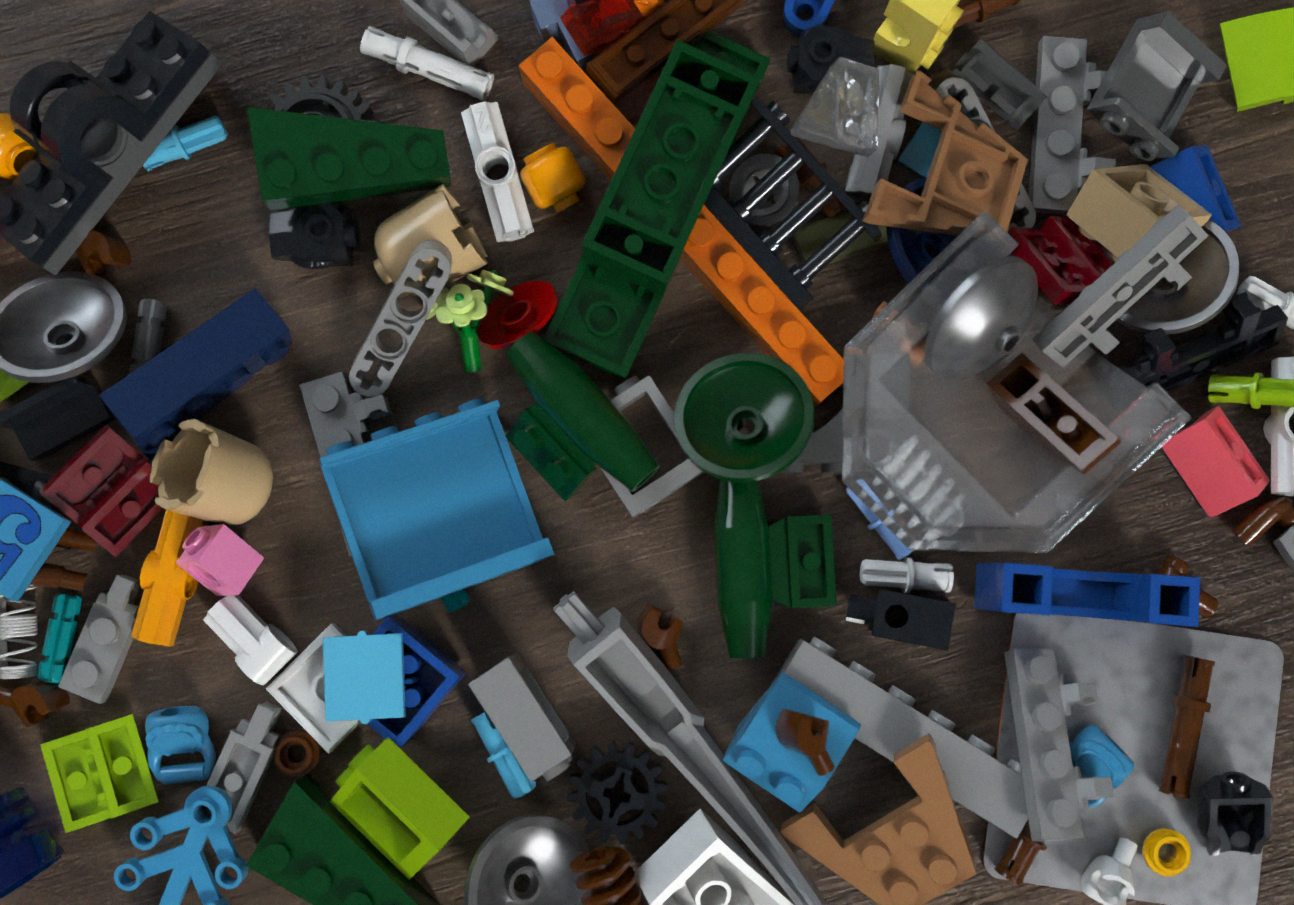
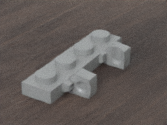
M1043 36L1038 42L1036 87L1047 98L1034 111L1028 196L1036 213L1066 215L1092 169L1116 167V159L1087 158V149L1081 148L1083 105L1089 104L1108 72L1104 70L1096 71V63H1086L1087 39Z
M1178 204L1166 216L1160 218L1153 225L1152 229L1131 249L1122 253L1115 263L1094 283L1085 287L1079 297L1058 316L1051 319L1044 329L1032 340L1046 355L1063 368L1091 342L1107 355L1120 343L1107 328L1163 277L1176 290L1185 285L1192 277L1179 262L1209 235Z
M344 372L300 384L320 458L327 456V448L341 442L353 441L354 446L366 443L364 434L369 432L366 423L393 415L388 397H385L383 394L364 400L363 396L358 392L352 393L347 375ZM343 533V537H344V540H345V543H346V547H347V550H348V554H349V556H351L349 547H348V545H347V542H346V539H345V536H344V533Z
M1011 649L1006 651L1004 656L1031 840L1054 841L1084 838L1080 812L1090 811L1088 800L1114 797L1111 777L1081 778L1080 767H1073L1065 717L1071 715L1070 707H1083L1098 702L1095 683L1069 684L1068 674H1058L1054 649Z

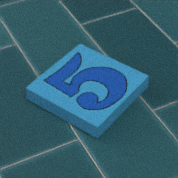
M0 477V594L9 600L19 601L72 521Z

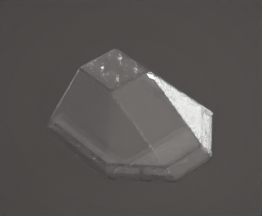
M985 211L844 346L842 482L909 550L1048 553L1182 428L1191 417L1158 383L1151 384L1147 388L1095 353L1089 346L1082 350L1064 368L1046 355L1032 339L1058 314L1039 295L1037 296L1031 322L1020 344L1002 361L973 377L961 380L946 381L932 373L926 365L925 345L931 326L943 305L954 291L974 272L994 260L1013 256L1011 252L1019 245ZM1023 353L1121 439L1122 443L1084 475L1026 434L999 408L986 383L1019 354Z

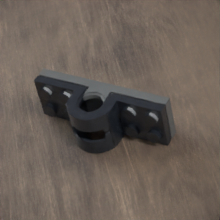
M149 11L133 27L130 36L118 51L106 61L103 70L96 78L71 60L68 63L62 61L43 63L28 71L19 80L12 93L10 117L15 128L13 132L38 151L21 168L18 177L0 197V235L29 260L56 276L218 71L222 63L200 42ZM67 88L68 90L61 93L51 103L41 123L38 108L42 98L51 90Z

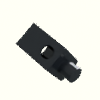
M879 590L878 599L850 594L846 621L873 626L872 636L948 651L956 603L886 590ZM890 607L906 611L907 620L903 626L887 623L885 616Z

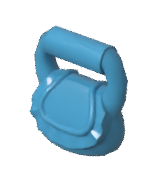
M179 706L158 710L146 717L145 740L148 747V766L156 780L164 785L207 780L214 770L217 757L214 744L208 735L209 719L205 710L199 706ZM197 751L205 759V762L170 766L161 765L163 755L168 757L172 754L188 752L193 754Z
M1090 725L1084 728L1075 737L1074 741L1069 743L1073 766L1080 767L1081 773L1087 778L1111 777L1113 789L1122 784L1124 779L1134 769V762L1097 725ZM1108 797L1101 798L1100 800H1088L1089 809L1101 805Z

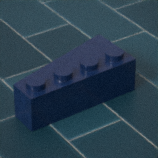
M254 288L99 396L116 420L150 460L156 455L164 439L172 442L177 434L182 431L178 427L182 421L199 420L233 391L245 385L266 364H274L283 358L289 351L288 346L292 344L290 330L256 288Z

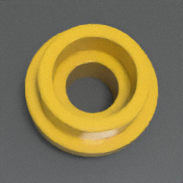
M1160 828L1154 830L1146 837L1143 843L1142 854L1144 861L1152 871L1159 875L1167 877L1176 876L1182 873L1190 863V845L1182 834L1173 829ZM1163 844H1169L1171 847L1170 855L1165 859H1161L1159 857L1160 847Z

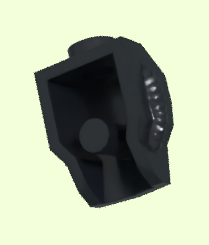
M816 25L799 32L797 46H789L787 73H795L794 93L837 96L849 90L870 87L874 64V40L856 37L845 29L832 26Z
M332 202L300 206L290 211L270 213L269 238L271 257L275 260L292 261L295 265L306 269L353 266V247H359L360 245L357 220H352V211L347 206Z
M1226 772L1222 775H1214L1198 789L1197 826L1200 834L1206 839V848L1209 856H1217L1221 852L1227 851L1247 852L1250 855L1261 854L1263 844L1271 839L1273 797L1266 785L1250 778L1244 773Z

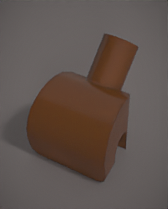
M90 231L75 251L86 274H107L105 264H117L118 268L131 264L130 251L127 245L117 238L98 231Z
M648 604L637 620L639 635L649 646L659 649L662 662L668 671L681 667L683 664L675 642L680 635L684 621L671 615L667 623L660 627L658 626V620L662 610Z
M39 681L18 687L17 689L0 685V705L13 708L26 727L49 718V712L56 709L60 710L70 703V698L66 690L58 687L59 683Z
M783 709L775 727L776 737L780 744L786 749L807 755L818 776L826 775L834 770L835 766L825 748L828 738L829 721Z

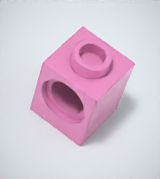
M225 524L195 529L184 541L182 548L185 551L176 564L216 596H230L241 593L264 557Z

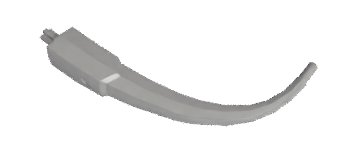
M575 591L570 595H564L560 599V603L553 610L576 635L569 642L567 657L645 744L657 755L666 756L700 792L766 867L795 905H828L806 870L734 768L722 761L724 754L704 728L703 715L624 616L613 606L597 618Z

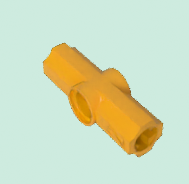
M166 510L156 548L147 555L141 569L140 586L144 591L131 634L132 638L149 644L174 646L186 600L193 596L199 583L178 566L176 562L185 551L182 546L186 538L195 529L207 526L208 521Z

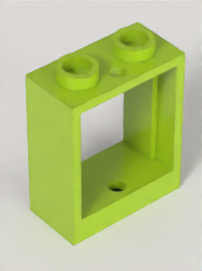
M389 737L376 749L368 744L348 764L349 767L335 781L340 789L330 800V803L408 880L434 857L470 818Z

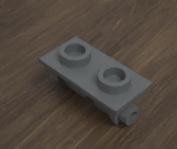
M980 38L973 48L959 59L952 72L958 78L967 81L975 93L1016 131L1047 98L1041 90L983 38Z

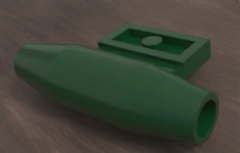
M533 331L525 334L513 344L506 357L536 403L522 412L505 436L564 501L573 497L597 469L595 464L632 492L641 487L655 474L660 466L629 419L576 363Z
M719 479L713 529L717 604L729 658L765 657L772 601L788 608L837 606L832 516H787L768 526L758 481L730 482Z

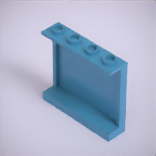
M484 398L474 399L458 406L459 413L442 417L441 412L431 413L416 419V427L400 432L397 426L384 428L371 434L372 441L354 446L353 441L341 442L327 448V456L320 458L319 465L374 621L543 561L554 555L549 538L543 539L498 417L497 410L500 407L498 400L485 403Z

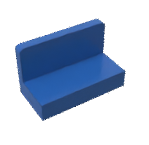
M1208 145L1191 146L1177 153L1174 157H1169L1150 166L1212 215L1209 220L1220 226L1226 233L1242 227Z

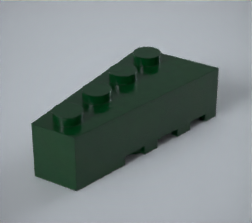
M247 107L261 198L269 210L430 190L442 184L446 187H451V176L443 130Z
M310 774L301 777L293 783L245 865L311 905H441L413 877L408 880L330 803L331 799L318 787L320 784Z

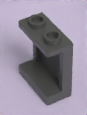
M1169 11L1139 18L1134 23L1086 110L1100 121L1099 124L1105 131L1117 135L1128 144L1130 152L1136 157L1146 161L1174 157L1179 147L1169 138L1198 85L1218 81L1227 64Z

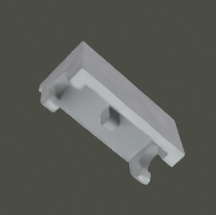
M399 0L405 15L458 61L474 67L499 39L498 35L486 23L479 20L457 0Z

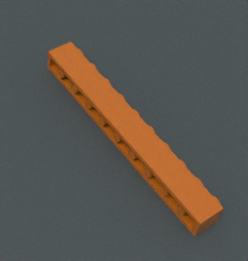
M551 37L518 65L523 85L611 182L635 128L559 43ZM704 205L680 260L765 355L784 362L802 377L810 391L814 408L817 407L854 373V370Z

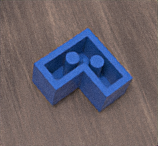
M397 614L387 616L372 635L403 633L406 717L371 719L367 725L384 739L389 737L401 749L412 740L467 672Z

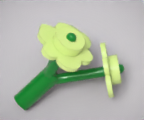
M481 270L479 277L467 274L466 278L484 286L483 291H471V288L465 284H457L450 290L447 287L443 288L426 318L428 320L436 315L439 322L444 324L451 323L458 332L464 369L467 373L478 372L483 369L477 331L482 318L487 314V305L493 290L508 296H513L514 291L504 287L507 279L499 276L496 270L491 272Z

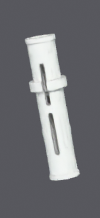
M368 26V30L366 29L362 36L360 52L362 54L386 61L396 66V70L401 73L407 74L410 71L432 81L470 94L482 101H485L486 97L489 96L494 81V74L490 72L488 73L443 54L428 50L418 45V41L413 38L406 37L402 39L373 26Z

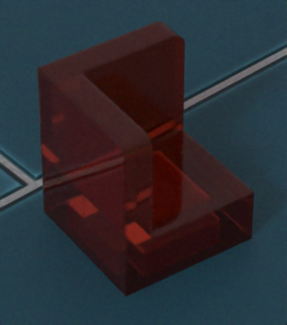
M591 0L569 7L560 19L582 54L586 56L611 46L625 35L642 14L633 0Z

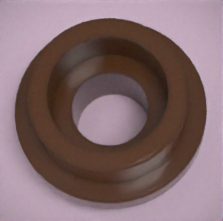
M295 730L288 732L276 743L277 749L274 753V761L277 768L287 776H305L312 772L320 761V745L306 731ZM294 745H300L304 748L305 758L303 761H297L293 758L291 751Z

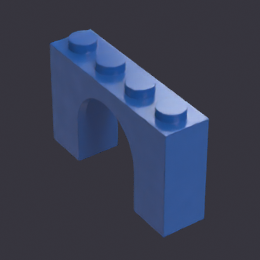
M976 563L975 609L1198 627L1200 578L1078 571L1053 569V566L1014 563Z

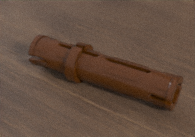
M1184 655L1178 695H1173L1171 704L1176 705L1162 782L1161 786H1159V791L1162 793H1173L1175 797L1190 799V787L1204 713H1209L1211 703L1207 702L1215 661Z

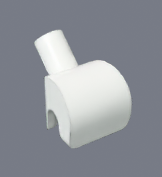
M1119 838L1112 857L1106 855L1096 857L1082 875V891L1102 905H1126L1128 893L1133 896L1135 895L1133 870L1129 867L1137 850V844L1126 838Z

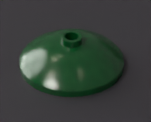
M738 353L713 360L691 376L678 396L674 412V425L683 452L697 468L721 480L753 482L778 474L798 459L812 435L814 406L806 383L789 365L763 354ZM750 426L754 428L751 434L743 435L739 433L743 427Z

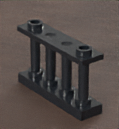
M757 96L750 103L761 118L730 146L704 205L798 309L802 310L814 299L807 289L813 285L811 280L864 231L875 242L882 237V233L877 228L878 225L868 224L863 221L868 204L863 201L857 206L785 127L791 120L773 100L766 106ZM774 131L792 151L739 200L735 197L728 202L718 191L723 185L721 180ZM805 164L822 184L772 231L768 233L765 230L758 236L748 225V222L753 218L751 213ZM835 197L852 218L799 267L794 264L788 269L777 257L783 251L781 246Z

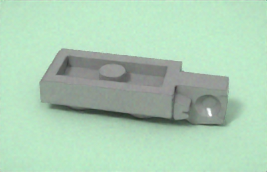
M116 575L109 592H101L96 602L93 603L58 685L59 688L98 704L106 703L134 639L131 637L139 609V606L134 604L141 589L139 579L129 575Z
M268 701L257 705L251 721L241 719L237 728L231 730L206 785L219 787L230 796L232 814L226 827L233 834L240 832L273 760L277 749L276 743L281 736L273 732L283 708ZM201 805L202 811L208 817H212L210 809Z

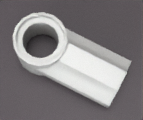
M230 595L219 600L203 619L236 654L234 659L239 668L259 685L264 686L298 652L294 643L281 630L272 624L267 625L239 595Z

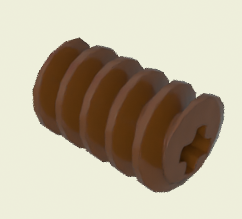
M599 847L585 852L571 861L569 865L572 872H584L575 881L578 889L588 890L581 897L583 905H645L640 900L642 893L638 884L635 883V872L629 866L630 857L627 850L620 847Z

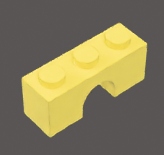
M889 0L884 12L887 18L873 38L874 53L890 64L905 67L912 74H915L921 65L929 69L942 51L943 45L952 33L954 25L964 12L963 9L957 6L960 0Z

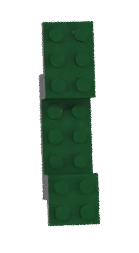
M711 31L691 46L676 40L581 244L580 261L543 338L558 351L626 380L732 142L734 143L751 106L750 102L754 99L771 61L770 58Z

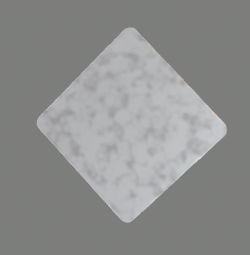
M1015 613L1009 650L1054 649L1058 674H1068L1069 684L1095 683L1098 702L1083 707H1070L1071 715L1065 717L1069 743L1073 742L1075 737L1084 728L1090 725H1097L1134 762V769L1131 774L1124 779L1122 784L1113 789L1114 797H1108L1101 805L1089 809L1090 811L1080 812L1084 838L1045 841L1046 850L1039 851L1023 879V883L1083 892L1081 889V878L1088 865L1098 856L1106 855L1112 857L1119 838H1126L1138 846L1129 867L1133 870L1135 895L1133 896L1128 893L1126 899L1165 905H1256L1263 848L1261 854L1250 855L1247 852L1227 851L1221 852L1217 856H1209L1206 848V839L1200 834L1197 826L1198 789L1214 775H1222L1226 772H1240L1266 785L1268 790H1270L1284 656L1279 646L1266 640L1153 623L1064 615L1049 616ZM1184 655L1215 661L1207 702L1211 703L1209 713H1204L1190 787V799L1175 797L1173 793L1165 794L1159 791L1176 705L1171 704L1173 695H1178ZM1007 670L995 757L996 760L1006 766L1010 759L1020 763ZM987 821L983 865L991 876L1008 880L1006 879V874L1000 875L994 868L999 864L1013 836ZM1160 828L1173 829L1187 839L1191 848V860L1188 867L1182 873L1171 877L1162 876L1152 871L1146 865L1142 854V847L1146 837L1154 830ZM1163 844L1159 849V857L1161 859L1167 858L1171 853L1169 844Z

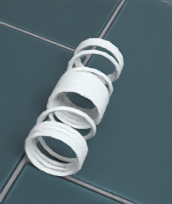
M30 584V587H28L26 591L34 589L37 586H34V584ZM0 594L1 600L33 605L0 614V639L34 645L0 655V659L4 661L29 664L0 667V679L37 677L38 664L36 662L6 657L33 650L38 646L33 641L13 639V637L38 634L36 632L38 630L36 625L38 623L36 622L38 616L36 614H15L34 609L38 604L27 600L12 601Z

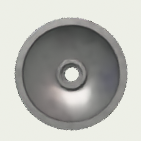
M1208 220L1201 228L1209 236L1179 262L1192 278L1179 290H1176L1174 287L1169 290H1160L1158 288L1160 285L1170 284L1163 277L1116 321L1130 329L1143 333H1149L1162 328L1166 334H1175L1199 327L1214 318L1232 298L1239 278L1238 253L1228 234L1216 223ZM1102 245V250L1115 263L1110 256L1111 252Z
M1013 256L1003 257L986 264L974 272L954 291L935 318L926 340L925 361L932 373L946 381L970 378L996 365L1018 347L1031 322L1038 296L1037 275L1033 267L1021 258Z
M60 272L56 276L50 274L34 279L14 290L0 303V370L17 380L45 383L72 378L97 365L117 345L126 326V307L117 289L107 280L93 274Z
M527 815L508 821L492 832L476 852L466 878L465 905H583L581 897L588 890L578 889L575 881L584 872H572L569 864L577 856L590 851V848L580 833L572 826L550 816ZM522 874L523 882L519 888L515 889L514 881L518 875Z

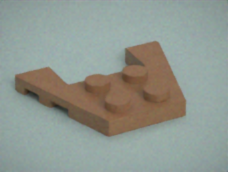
M917 70L909 82L900 112L941 130L922 194L919 196L884 179H880L873 188L863 221L873 225L999 241L1007 233L1028 159L985 123L978 127L960 112L962 104L950 94L943 98L928 85L931 79L923 72Z
M930 733L894 754L893 763L919 796L847 839H843L816 803L782 822L781 834L879 905H924L975 876L976 863L959 813L956 811L945 771L942 770L934 739Z

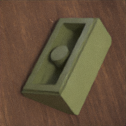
M844 213L807 223L793 235L800 263L802 264L842 228L852 216L849 213ZM877 226L882 233V237L877 242L864 231L829 264L887 249L889 247L887 226Z

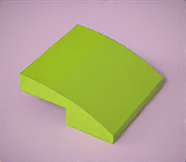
M1294 7L1220 23V33L1237 112L1283 101V104L1294 102Z
M134 714L40 744L65 833L159 802Z

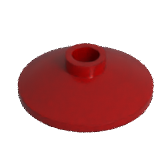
M529 281L512 287L510 290L514 291L513 296L501 294L487 307V314L482 318L477 331V336L482 344L491 349H503L513 346L516 341L531 331L537 334L549 321L556 309L558 296L553 286L545 281Z

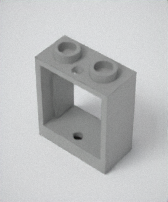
M637 375L633 376L614 389L618 396L611 399V401L620 411L644 395H647L679 444L674 425V412L649 375L641 381ZM687 459L632 495L628 488L600 468L633 519L704 473Z
M518 651L468 684L531 782L543 775L546 781H549L570 766L569 762L573 759L571 755L577 742Z

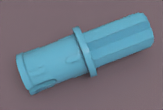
M212 116L181 129L177 125L173 126L171 131L143 164V167L150 171L153 168L182 157L188 160L192 158L191 153L224 141L227 138V130L219 116Z
M485 712L471 719V723L474 724L490 755L487 758L488 763L493 761L511 797L516 799L531 792L536 787L535 781L531 782L488 714Z

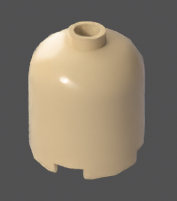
M444 184L431 190L387 218L378 226L374 234V247L378 258L373 261V265L377 274L386 285L391 282L396 283L414 248L419 243L428 240L441 242L448 247L452 254L453 264L445 286L488 264L485 259L488 257L475 228L471 222L464 226L453 211L460 204ZM430 256L427 261L422 260L424 266L418 280L425 284L432 269L438 268L439 259L434 256ZM405 292V293L409 294L410 296L420 297V296L417 295L416 293H413V292Z
M199 420L182 421L178 426L182 431L177 434L172 442L164 439L153 460L150 483L158 485L159 497L155 498L156 504L169 511L230 526L245 523L255 517L265 506L270 496L274 478L272 465L265 452L256 445Z

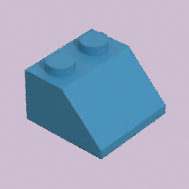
M782 671L739 723L722 761L801 813L825 787L859 732L861 723ZM783 709L829 721L828 738L825 748L835 766L832 772L818 776L807 755L786 749L780 744L776 737L775 727Z

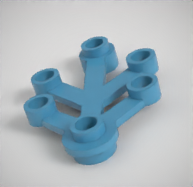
M200 787L187 797L184 809L157 819L146 817L138 822L131 829L130 839L132 844L140 850L151 849L162 840L164 835L189 828L184 843L143 859H127L114 872L116 885L124 891H132L140 886L148 877L173 869L159 905H181L191 879L203 905H230L222 897L217 883L225 889L236 888L247 877L248 867L245 866L247 864L246 861L239 857L226 827L232 814V802L227 792L219 787ZM201 805L210 809L212 817H208L202 811ZM142 827L151 831L152 839H148L143 835ZM207 838H209L220 861L215 870V879L203 853ZM227 866L236 870L237 878L230 877L227 874ZM126 869H131L135 873L136 880L128 877Z

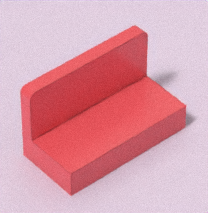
M1219 405L1203 413L1189 427L1161 442L1162 449L1209 517H1215L1259 496L1270 482V479Z

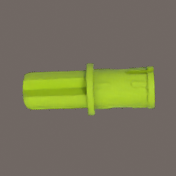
M1255 373L1253 377L1212 374L1210 377L1208 392H1214V394L1208 395L1209 402L1251 404L1253 409H1259L1261 405L1294 407V379L1264 378L1262 373Z

